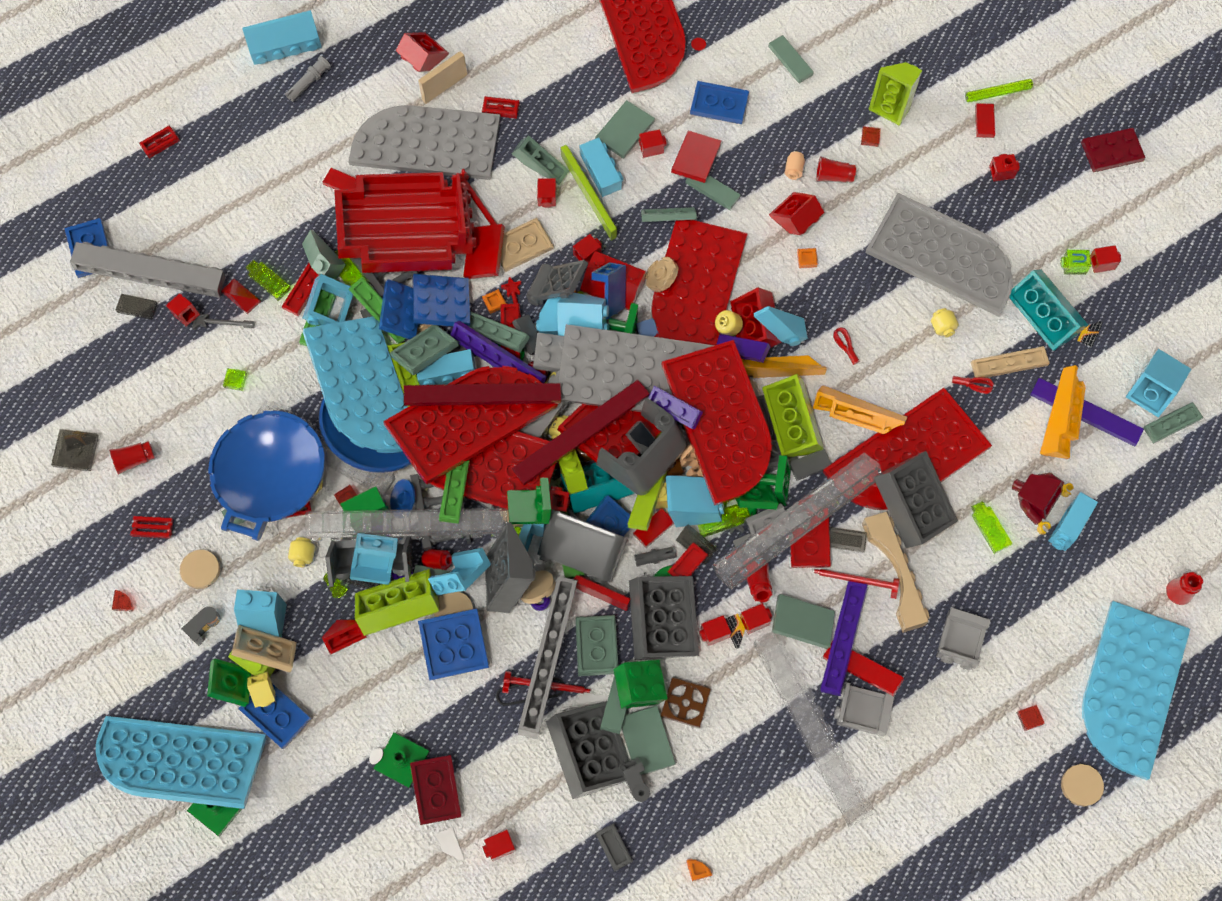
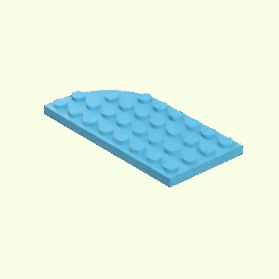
M372 316L304 328L303 335L329 416L337 430L347 436L350 442L361 448L366 447L377 450L379 453L402 452L383 422L404 410L407 406H404V395L381 329H379L378 320Z
M1112 601L1084 692L1082 719H1084L1087 730L1086 734L1090 742L1105 757L1104 759L1121 771L1144 780H1149L1190 629Z
M106 716L97 737L96 756L99 768L106 780L115 788L127 794L245 809L266 742V734Z

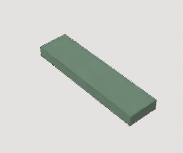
M470 312L469 327L492 342L520 353L530 338L526 333Z

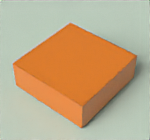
M816 248L797 249L799 268L817 267Z
M499 289L482 296V300L490 314L501 310V304H506Z

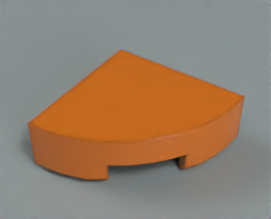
M695 859L686 860L692 881L712 876L710 869L704 863Z

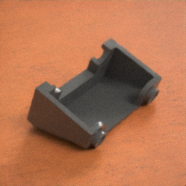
M551 509L550 521L545 526L537 555H540L539 560L551 563L552 560L594 576V581L605 585L606 581L609 583L612 581L627 538Z

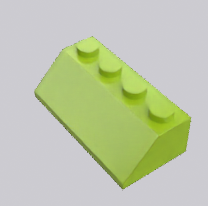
M907 62L881 67L869 110L900 126L910 110L922 70Z
M798 374L762 387L781 455L787 457L806 456L823 450L824 446L804 380Z
M430 569L412 574L409 582H405V577L391 581L388 585L381 584L355 593V620L363 635L376 633L380 630L439 612L438 595H436L428 580L432 576Z

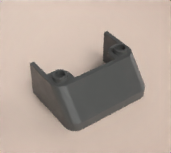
M648 398L644 400L641 416L654 424L662 433L641 457L632 452H625L617 459L601 448L596 465L637 495H646L686 448V440L673 416Z
M401 529L362 532L363 534L398 538L392 571L398 576H405V582H409L412 573L411 531ZM361 532L341 533L333 536L325 557L329 587L334 586L336 578L345 580L350 577L357 533Z

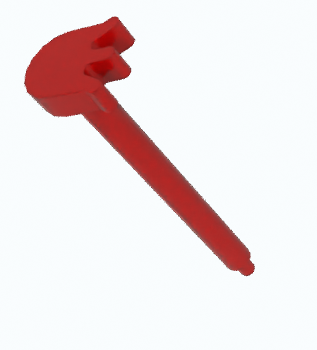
M462 169L461 173H456V175H460V182H464L467 192L470 193L471 198L489 224H497L467 181L469 179L467 172Z
M814 569V573L819 574V576L892 589L890 598H897L900 579L894 578L893 582L825 569Z
M505 671L502 693L509 692L510 683L530 686L531 679L511 676V671ZM552 682L551 689L581 694H584V692L590 693V689H586L583 686Z

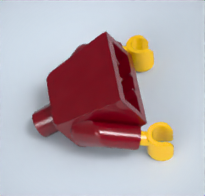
M1052 473L1031 474L1026 482L1016 479L1012 485V490L1019 492V506L1032 523L1038 525L1037 531L1041 535L1046 534L1042 528L1043 525L1048 530L1051 529V524L1043 522L1042 519L1046 520L1060 495L1063 497L1071 495L1066 489L1069 491L1074 489L1071 483L1064 484L1063 480Z

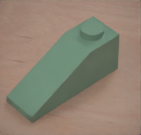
M529 135L521 140L511 153L521 163L546 178H556V184L558 185L569 172L565 166Z
M310 230L302 245L311 267L318 275L323 274L332 279H337L346 264L341 259H338V256L313 230Z

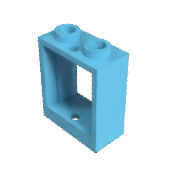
M320 274L314 281L302 319L315 326L344 322L353 294L348 290L351 286ZM321 289L344 299L337 321L314 312Z
M1082 492L1074 498L1048 540L1052 543L1053 547L1066 551L1077 540L1096 507L1097 501Z

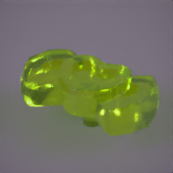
M326 573L323 577V581L326 582L327 586L329 587L328 575ZM336 578L334 586L329 587L333 598H341L347 592V588L341 585L338 578Z

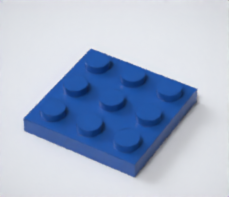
M413 274V323L454 326L455 322L461 321L465 325L470 326L469 278Z
M478 609L418 621L430 681L489 668Z

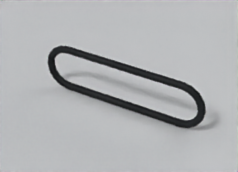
M553 677V680L560 681L562 684H565L562 679L558 677ZM514 684L510 685L509 688L520 687L525 685ZM501 687L496 693L497 702L503 706L525 703L526 701L521 700L510 703H503L499 699V694L503 690V687ZM561 691L558 694L549 695L548 699L561 696L564 693V691Z

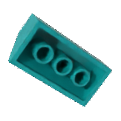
M1042 269L1031 271L1011 291L1010 300L1053 351L1076 337L1088 326L1086 321Z
M595 462L582 467L588 489L570 494L569 497L570 505L575 514L598 506L605 496H609L613 500H619L636 493L596 465ZM560 474L565 491L568 492L562 474Z

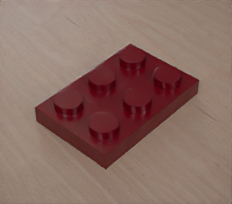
M1134 128L1088 137L1081 141L1093 173L1143 162L1146 158Z
M451 755L411 762L410 768L420 825L461 818Z

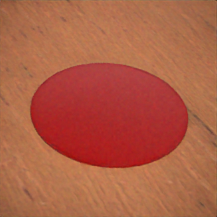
M695 38L692 40L691 46L694 50L700 51L706 47V41L702 38Z

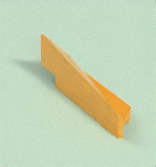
M809 355L766 357L763 363L741 358L747 375H753V378L788 377L795 374L799 376L825 375L827 370L825 366H821Z
M1076 365L1063 368L1040 450L1041 455L1070 459V440L1079 439L1086 387L1083 381L1078 380V367Z
M824 385L817 391L813 409L830 411L829 417L882 434L891 431L895 427L904 425L907 420L906 416Z

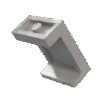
M951 608L946 616L936 657L941 658V661L944 663L952 664L954 662L960 664V667L963 669H975L979 666L980 661L978 659L990 620Z
M846 682L841 696H838V699H841L840 707L836 706L834 718L837 719L836 725L884 737L887 734L894 697L888 693L882 694L850 686L851 683Z

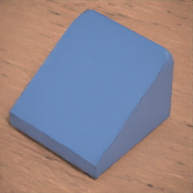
M653 318L636 323L638 335L654 337L658 333Z

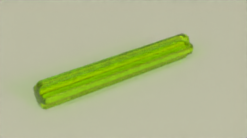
M1029 78L965 93L966 102H973L1032 89L1033 81Z

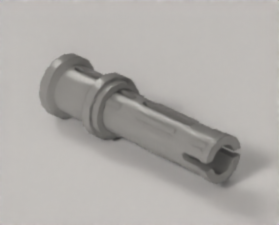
M319 56L318 61L313 66L308 67L307 73L285 93L286 97L294 102L312 82L319 80L321 75L331 68L329 62L322 56Z

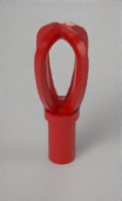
M844 327L837 328L833 333L835 342L845 351L852 364L856 365L860 361L854 352L848 331ZM838 332H841L843 334L848 347L843 343V341L838 335Z
M953 376L952 383L965 385L979 393L988 394L993 389V381L990 378H963ZM973 383L986 384V385H989L990 387H983V386L975 385V384H973Z

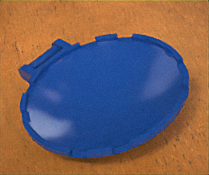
M263 411V413L250 414L243 417L231 429H227L215 444L210 456L208 474L210 475V486L215 498L227 510L221 530L237 532L250 536L253 540L260 541L268 522L277 521L296 513L311 500L318 490L325 469V453L321 440L307 422L283 411ZM236 517L256 523L254 529L234 524L233 522Z

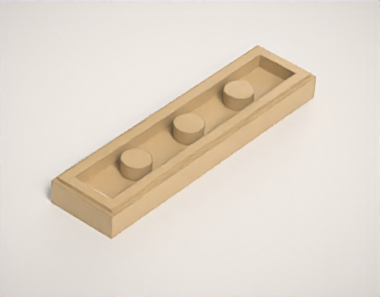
M1044 346L971 361L974 376L986 378L1049 365Z

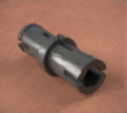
M673 547L659 550L651 549L650 552L635 554L636 566L650 563L658 564L659 561L674 559Z

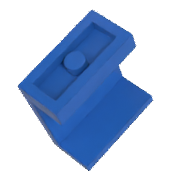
M609 262L593 271L592 280L605 282L606 305L609 306L607 320L625 308L626 265Z

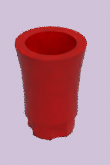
M820 156L816 171V181L854 182L856 165Z
M149 441L122 448L109 449L118 475L155 458Z
M752 559L744 564L742 574L748 583L753 599L764 603L769 601V598L772 596L769 565L765 560Z
M1189 572L1171 580L1166 587L1168 598L1178 605L1188 604L1195 594L1201 590L1203 579L1195 572Z

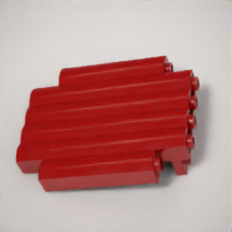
M443 172L355 175L356 189L334 190L338 259L361 258L362 273L452 270V264H455V254H472L473 248H476V238L472 237L474 222H470V219L473 217L472 208H469L468 205L471 204V195L467 193L464 182H460V175H452V186H448L447 180H444Z

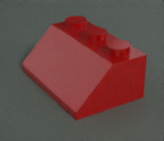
M595 251L587 266L580 291L605 299V282L592 280V272L609 262L626 265L624 309L630 310L631 303H635L645 283L646 271Z
M757 287L730 301L732 312L739 314L743 321L742 329L736 337L768 343L770 348L781 343L774 334L754 317L755 312L767 306L775 308L772 292Z

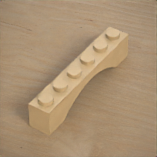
M887 512L864 518L862 526L868 542L876 546L887 556L897 573L898 579H900V600L896 616L902 632L925 626L929 622V613L926 608H923L921 603V592L919 589H916L914 584L915 576L908 569V558L905 553H902L900 548L901 540L899 535H895L892 517H889Z

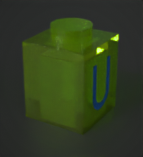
M1067 250L1060 261L1064 274L1086 275L1091 267L1090 250Z

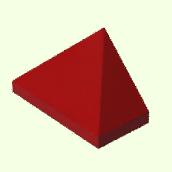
M235 279L221 290L226 297L246 314L250 313L261 302Z
M336 620L323 635L322 640L331 655L367 638V636L363 635L356 620Z

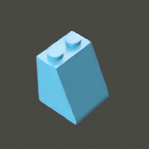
M573 293L568 298H560L557 302L558 335L564 336L566 324L609 330V324H606V317L609 315V306L606 305V299L579 293Z
M1158 349L1141 372L1126 398L1159 418L1179 392L1191 368Z
M666 476L668 513L675 527L722 521L721 514H724V504L714 506L704 477Z
M237 589L234 605L237 625L282 638L287 604L277 592Z

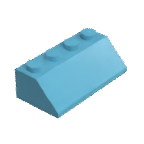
M311 10L242 28L254 65L322 48Z

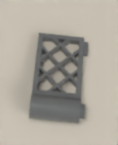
M585 260L557 266L542 264L526 295L528 302L538 306L542 305L545 299L557 297L563 299L573 295L588 263Z

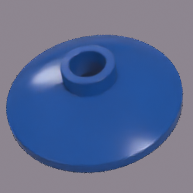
M402 479L395 484L390 497V507L393 515L398 518H404L411 512L415 502L414 486L411 481Z

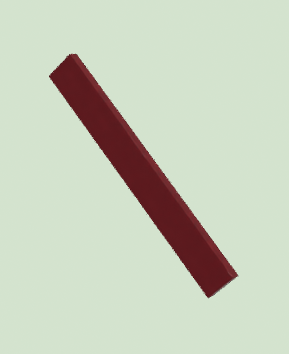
M636 380L513 467V472L523 485L527 484L648 398L649 392L639 380Z
M560 383L404 385V406L561 403Z

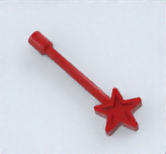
M508 277V284L501 285V289L507 291V297L512 296L513 304H518L516 294L520 295L518 287L521 285V281L513 282L511 277Z

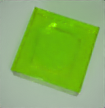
M227 368L223 387L243 391L247 376L246 371Z

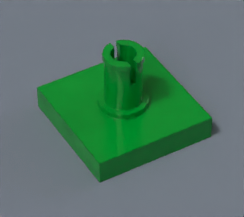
M631 303L626 321L610 318L608 323L609 330L635 334L636 323L638 322V304Z
M779 455L777 474L764 473L759 481V485L775 486L774 492L777 501L787 506L791 476L788 457Z
M758 483L748 493L735 499L739 508H745L744 516L746 518L751 517V514L752 516L755 515L757 509L777 510L778 501L770 485H759Z
M214 658L210 663L207 696L246 707L249 703L247 682L248 678L251 677V673L239 665Z
M393 733L383 750L381 760L373 769L410 789L413 784L410 763L426 760L430 751Z
M192 803L187 812L220 837L242 809Z

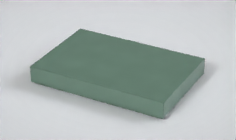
M626 100L596 135L595 139L600 138L601 142L606 144L607 149L624 159L639 141V133L647 132L655 122V118Z
M431 325L390 352V355L412 375H415L456 348L458 342L439 326Z
M779 594L777 596L772 632L828 649L831 644L835 611Z
M615 615L575 617L578 676L614 674L613 669L618 667Z
M657 706L625 715L621 729L631 760L639 758L645 770L640 772L641 776L676 765Z

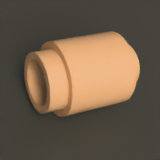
M791 152L787 157L784 173L789 179L796 180L802 177L805 164L802 153Z

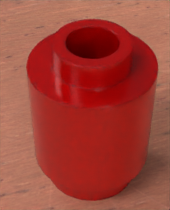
M429 549L423 553L422 563L424 566L433 569L447 570L452 564V556L447 550Z

